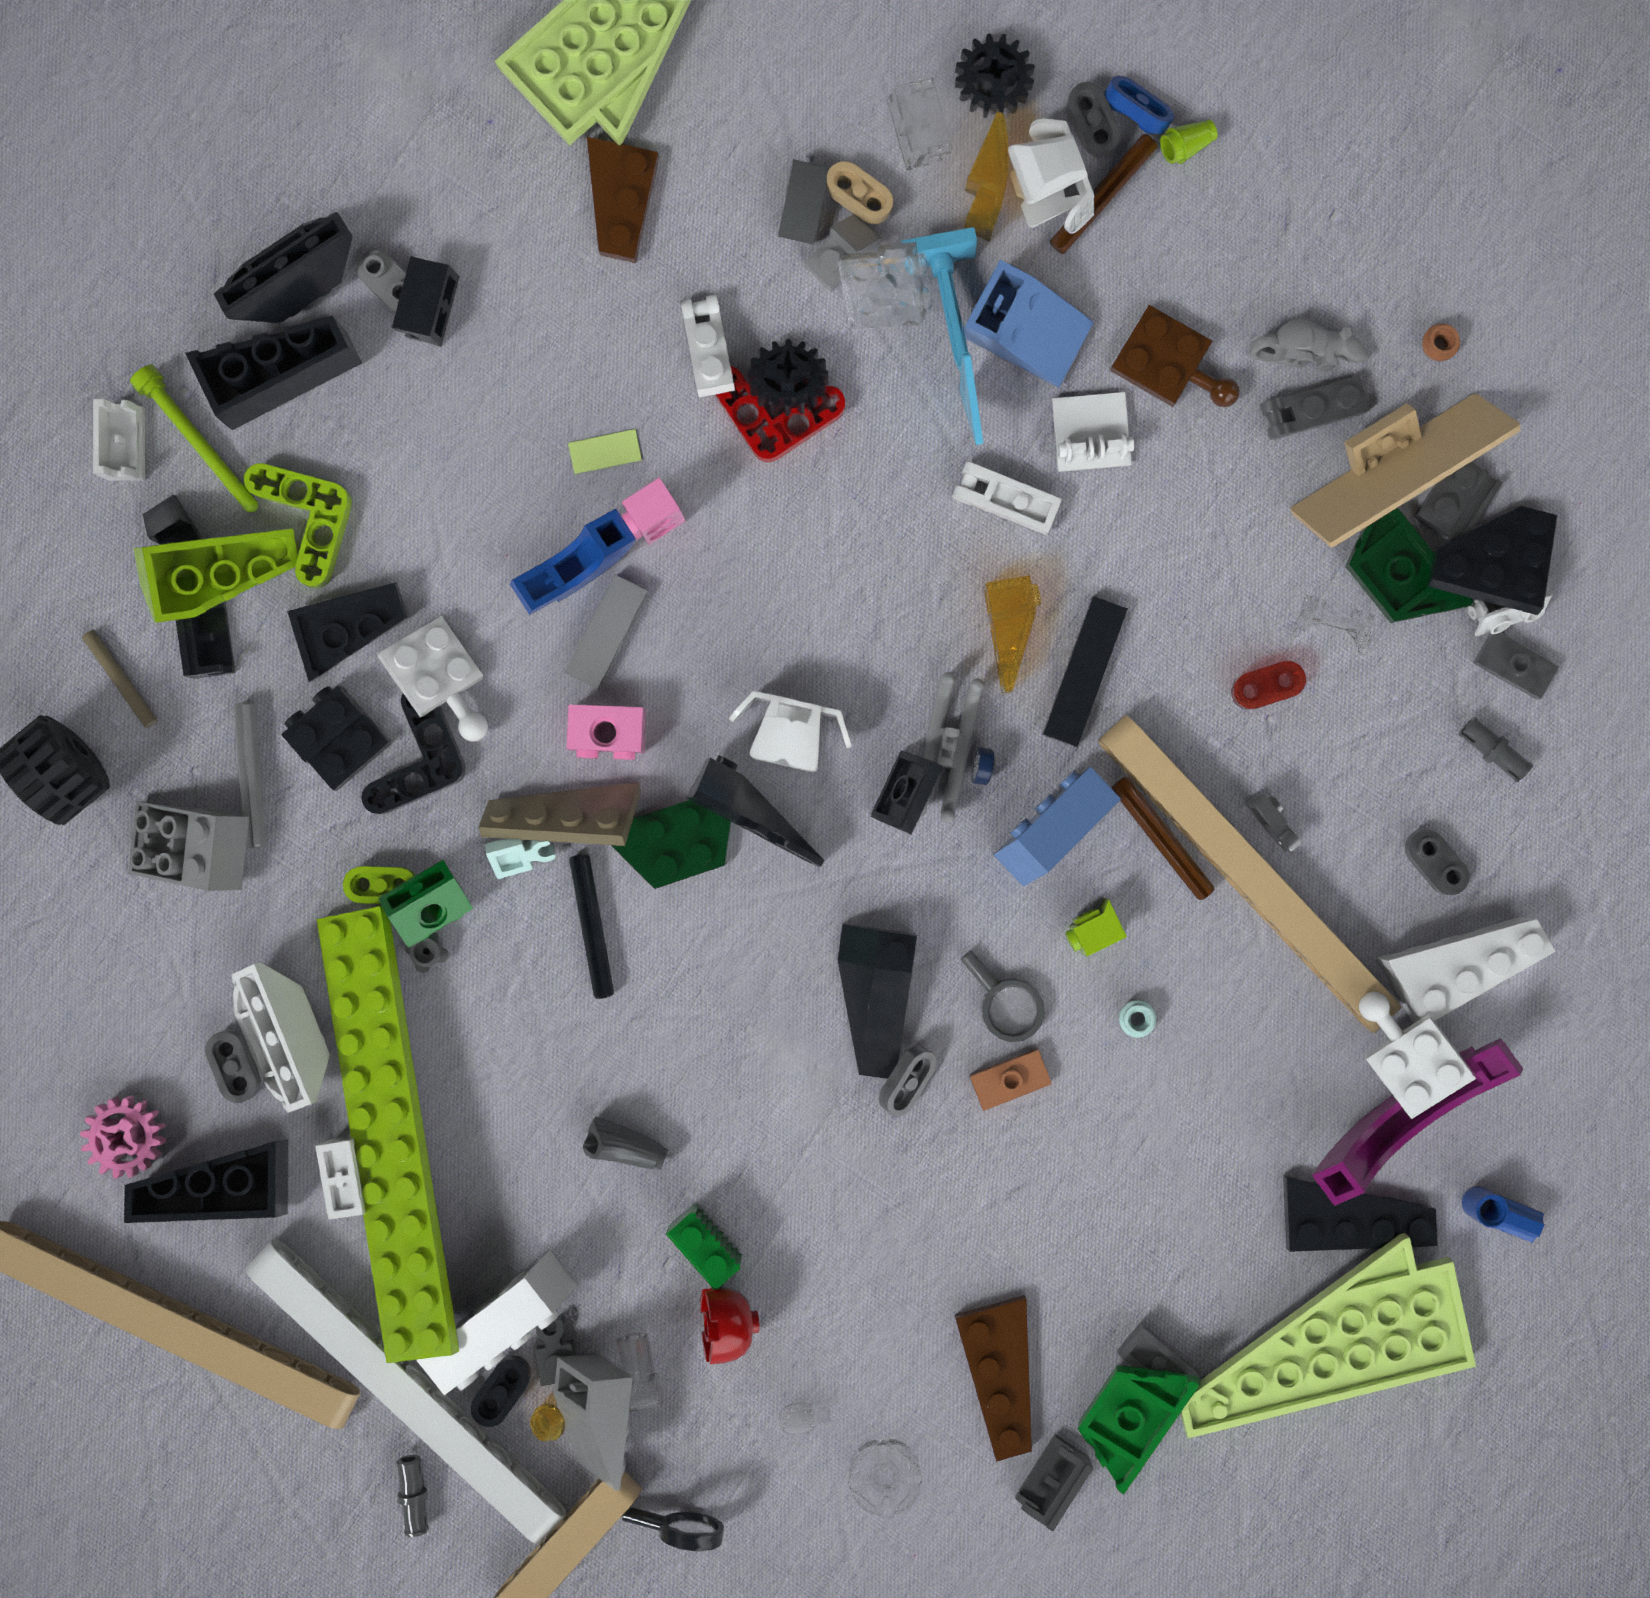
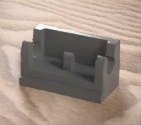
M1054 1434L1015 1495V1499L1022 1504L1021 1509L1045 1525L1049 1530L1054 1531L1093 1470L1089 1456Z

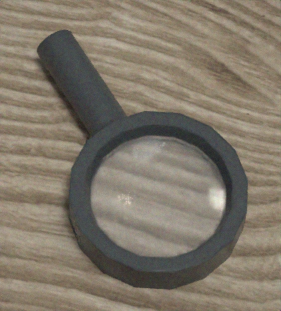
M972 950L966 953L960 960L987 991L984 995L981 1010L982 1019L988 1030L997 1038L1008 1042L1024 1041L1033 1036L1041 1027L1045 1015L1044 1002L1038 991L1027 982L1018 979H1006L998 982Z

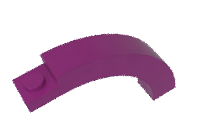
M1502 1038L1476 1050L1472 1046L1460 1052L1459 1054L1474 1072L1476 1079L1413 1119L1406 1113L1394 1095H1391L1354 1125L1327 1153L1312 1174L1333 1205H1338L1365 1193L1369 1184L1384 1164L1403 1145L1438 1118L1473 1097L1520 1076L1524 1068Z

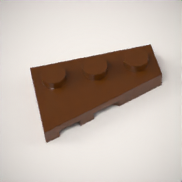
M587 137L600 256L636 263L659 162V153L624 144L619 146L615 142Z

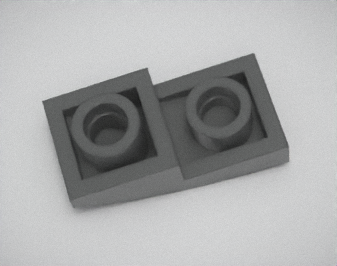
M793 159L778 237L814 245L829 167Z

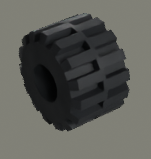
M39 715L0 747V774L6 784L25 805L54 824H67L110 788L108 775L93 751L72 730L49 716Z

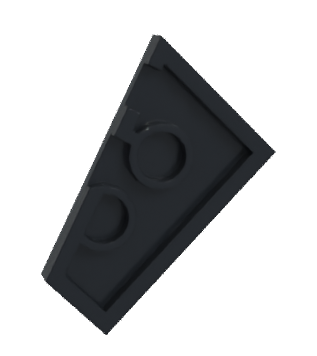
M397 582L287 611L308 682H312L408 618Z

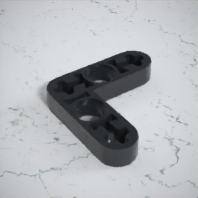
M402 693L401 706L424 760L368 784L362 791L361 797L366 810L375 814L390 813L453 786L463 779L466 771L465 762L441 706L427 713L431 715L435 712L436 718L425 719L418 724L416 719L424 717H420L406 696ZM436 724L443 731V739L439 744L431 746L424 740V731L428 726ZM449 745L451 751L443 753L449 763H456L457 768L452 770V778H449L448 775H440L439 769L444 767L442 759L437 755L432 758L431 752L442 751ZM415 772L421 775L424 784L421 791L411 794L406 790L404 781L407 775ZM395 780L396 789L403 797V800L399 801L398 795H392L384 799V807L380 804H373L371 798L376 796L375 789L378 788L381 792L395 789L391 784V781Z

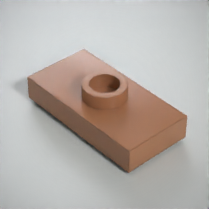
M1037 1048L969 1075L983 1111L1052 1084Z

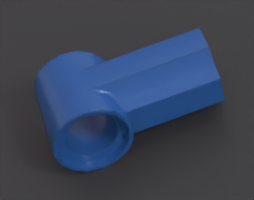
M1480 1186L1470 1188L1462 1198V1208L1466 1215L1486 1227L1501 1230L1531 1243L1537 1237H1540L1545 1225L1543 1222L1544 1213L1493 1193ZM1490 1200L1489 1209L1481 1214L1480 1208L1482 1203Z

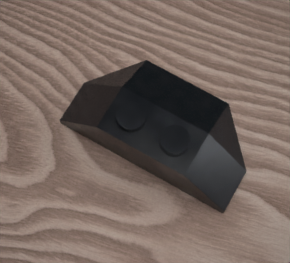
M334 212L328 217L317 218L303 223L244 262L227 279L224 287H220L214 293V296L228 319L280 324L289 317L297 315L304 307L319 297L330 293L334 287L342 282L353 235L338 212Z

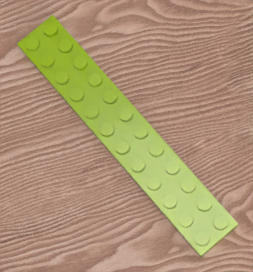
M382 906L317 919L350 1135L351 1138H354V1148L366 1211L363 1214L386 1363L452 1356L460 1351L391 922Z

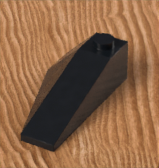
M718 755L716 760L712 758L705 760L686 797L687 799L814 866H822L825 860L744 775L735 771L738 767L736 763Z
M842 924L837 961L859 1075L888 1079L898 1063L917 935L914 933Z

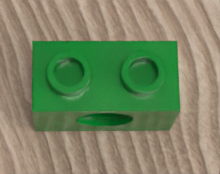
M444 860L434 864L378 898L388 919L408 948L419 941L427 939L432 933L447 924L459 920L464 914L473 909Z

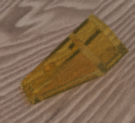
M1030 575L987 582L983 587L1002 695L1010 694L1013 691L1036 615V606L1041 605L1038 584L1031 583Z

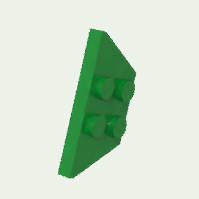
M1116 1365L1078 1421L1079 1432L1087 1444L1094 1448L1096 1458L1102 1467L1106 1466L1116 1481L1115 1487L1123 1495L1200 1386V1378L1196 1375Z

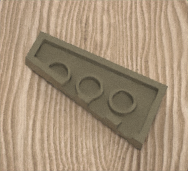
M639 782L488 800L478 828L481 837L625 846L641 795Z

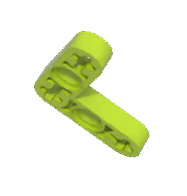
M257 463L252 465L244 475L245 487L251 494L264 500L310 512L295 565V574L302 584L310 588L319 589L326 586L332 578L351 511L352 498L350 493L342 486L330 481L268 464ZM266 472V477L280 483L279 490L268 485H263L260 490V486L255 483L256 477H263ZM303 481L308 488L306 496L299 501L292 500L289 495L290 486L294 482ZM336 491L337 496L342 499L340 505H334L332 510H330L329 504L316 499L317 492L333 497ZM329 526L332 529L333 538L328 545L319 546L315 542L314 534L319 527ZM311 548L320 553L328 554L326 559L319 556L317 567L322 569L321 576H314L312 581H310L311 576L305 573L307 566L313 567L317 556L309 554Z

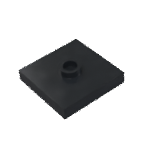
M901 750L872 810L871 817L912 835L943 766L932 760Z

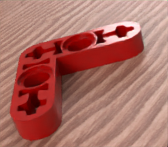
M733 366L730 367L732 377L737 379L734 381L735 391L739 397L743 392H746L748 395L738 398L732 406H729L727 403L733 401L730 392L715 394V397L753 454L763 462H774L837 421L845 411V397L843 393L834 386H826L825 396L830 400L834 398L838 400L835 403L836 411L831 413L829 409H824L818 413V418L821 420L818 424L815 423L813 414L806 408L809 406L808 403L805 404V413L803 414L797 408H792L790 416H785L783 412L772 420L765 408L758 405L757 396H751L749 384L741 372ZM817 396V406L813 407V411H816L823 405L822 397ZM752 405L758 410V417L753 423L745 424L738 419L737 412L742 406ZM802 415L808 419L809 427L804 433L795 434L789 430L788 422L792 416ZM766 422L768 426L762 427V431L767 439L772 440L775 438L777 440L774 443L775 451L772 453L767 449L760 451L758 448L762 446L758 434L755 432L750 437L747 433L757 430Z

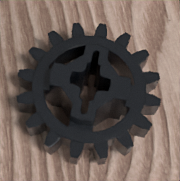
M989 33L986 35L984 44H981L975 38L972 40V51L965 48L962 50V61L956 63L955 73L959 76L955 78L954 85L955 88H963L959 97L961 102L968 99L971 100L969 111L974 112L978 107L983 108V118H987L990 110H995L999 119L1002 118L1005 108H1008L1014 114L1018 107L1017 101L1024 104L1027 102L1029 95L1027 91L1032 90L1034 79L1030 76L1034 73L1035 65L1026 64L1030 55L1028 50L1021 53L1018 52L1019 40H1015L1011 45L1006 44V34H1002L999 42L993 41V37ZM983 57L984 61L982 64L974 66V70H971L973 65ZM989 73H995L996 78H999V79H998V80H994L993 74H989ZM1015 82H1018L1015 89L1006 95V89L1014 86Z
M787 339L785 346L781 347L776 341H772V350L768 351L761 347L759 349V358H751V369L748 370L751 396H758V405L760 407L769 403L770 413L774 414L779 408H784L785 416H790L791 409L797 408L803 414L805 413V404L808 403L810 406L816 407L817 396L824 397L826 394V385H828L825 358L818 359V350L816 348L806 351V342L801 341L797 347L792 346L791 339ZM787 373H790V379L787 382Z

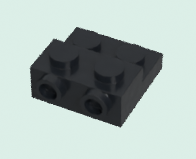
M327 686L313 697L312 700L315 705L306 713L299 710L285 721L284 725L288 729L281 735L305 763H309L333 791H337L392 743L345 688L336 686L332 689L330 686Z

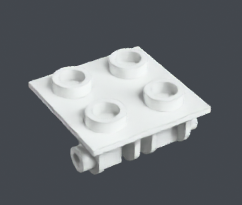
M1125 392L1052 399L1058 472L1132 465L1131 451L1134 450V441L1132 436L1129 437Z

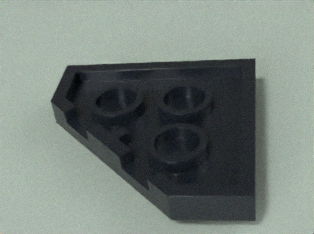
M1520 506L1439 547L1433 555L1428 587L1539 615L1544 608L1558 515Z

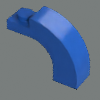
M615 508L584 525L579 536L570 545L545 562L512 579L510 586L529 615L556 600L557 602L562 601L599 577L630 550L636 538Z

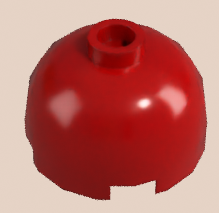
M719 1287L715 1291L713 1288L702 1289L700 1313H704V1331H701L706 1362H709V1365L735 1361L745 1355L751 1347L753 1334L759 1333L758 1311H751L748 1300L739 1291L732 1288Z

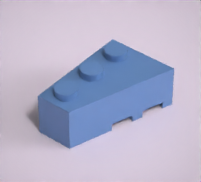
M1091 766L1080 774L1076 770L1072 771L1059 784L1062 790L1055 797L1049 794L1035 807L1038 813L1031 820L1025 818L1010 832L1012 837L993 854L1023 887L1048 873L1121 800Z

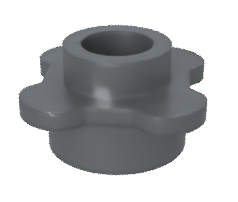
M437 931L432 933L427 939L419 941L409 948L405 945L406 953L410 954L411 960L415 963V969L420 973L428 972L432 965L438 962L444 963L449 957L448 950L442 948L438 940L439 934ZM425 948L430 949L429 955L424 953Z

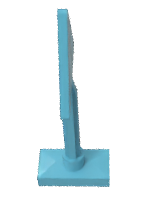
M975 228L902 240L903 254H901L903 270L908 271L931 266L933 277L937 278L953 358L960 371V396L975 444H983L971 355L968 353L952 277L954 273L953 262L976 257L977 238Z

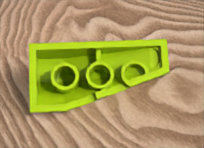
M293 528L133 548L140 586L154 623L194 618L206 612V610L294 568L298 558Z

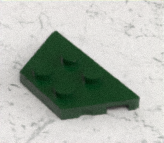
M1398 507L1361 530L1345 567L1390 623L1461 609L1474 603L1470 597L1428 587L1434 552Z
M687 800L634 818L625 846H611L654 889L725 866L731 822L691 800Z

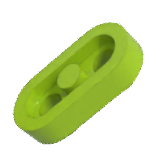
M359 866L352 868L346 873L342 886L347 898L355 903L381 904L378 898L396 888L398 879L401 878L408 881L416 876V874L405 867ZM363 877L367 878L370 882V888L367 891H363L359 887V882Z

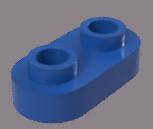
M1114 76L1104 92L1111 109L1127 115L1137 122L1142 131L1148 134H1162L1166 132L1174 119V113L1166 103L1125 76Z

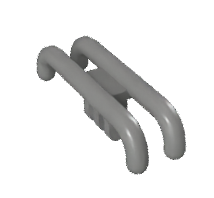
M945 672L941 676L923 752V758L950 768L941 808V819L945 823H952L956 817V807L980 699L985 687L981 679H973L967 691L959 730L948 727L944 728L952 690L956 681L955 675L951 672ZM926 803V805H925V807H924V809H923V811H922L920 817L925 815L926 810H927V803Z

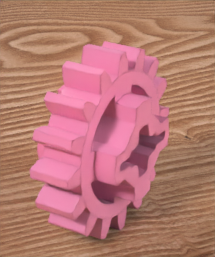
M134 1096L125 1097L122 1102L118 1097L109 1099L107 1105L104 1103L97 1105L94 1108L97 1115H90L85 1118L84 1121L91 1128L80 1132V1136L89 1139V1143L82 1146L81 1150L92 1152L93 1155L88 1160L89 1165L96 1162L101 1163L99 1168L100 1174L113 1169V1178L118 1179L124 1176L125 1172L130 1178L139 1174V1169L145 1171L151 1168L152 1163L150 1159L155 1160L161 1157L162 1153L156 1146L165 1143L166 1138L158 1136V1131L166 1126L165 1123H155L154 1118L159 1114L158 1110L149 1113L146 1111L148 1101L143 1100L134 1105ZM116 1113L126 1114L120 1121L116 1118L112 1120L109 1118ZM126 1154H129L130 1156H138L136 1159L130 1161L121 1160V1158Z

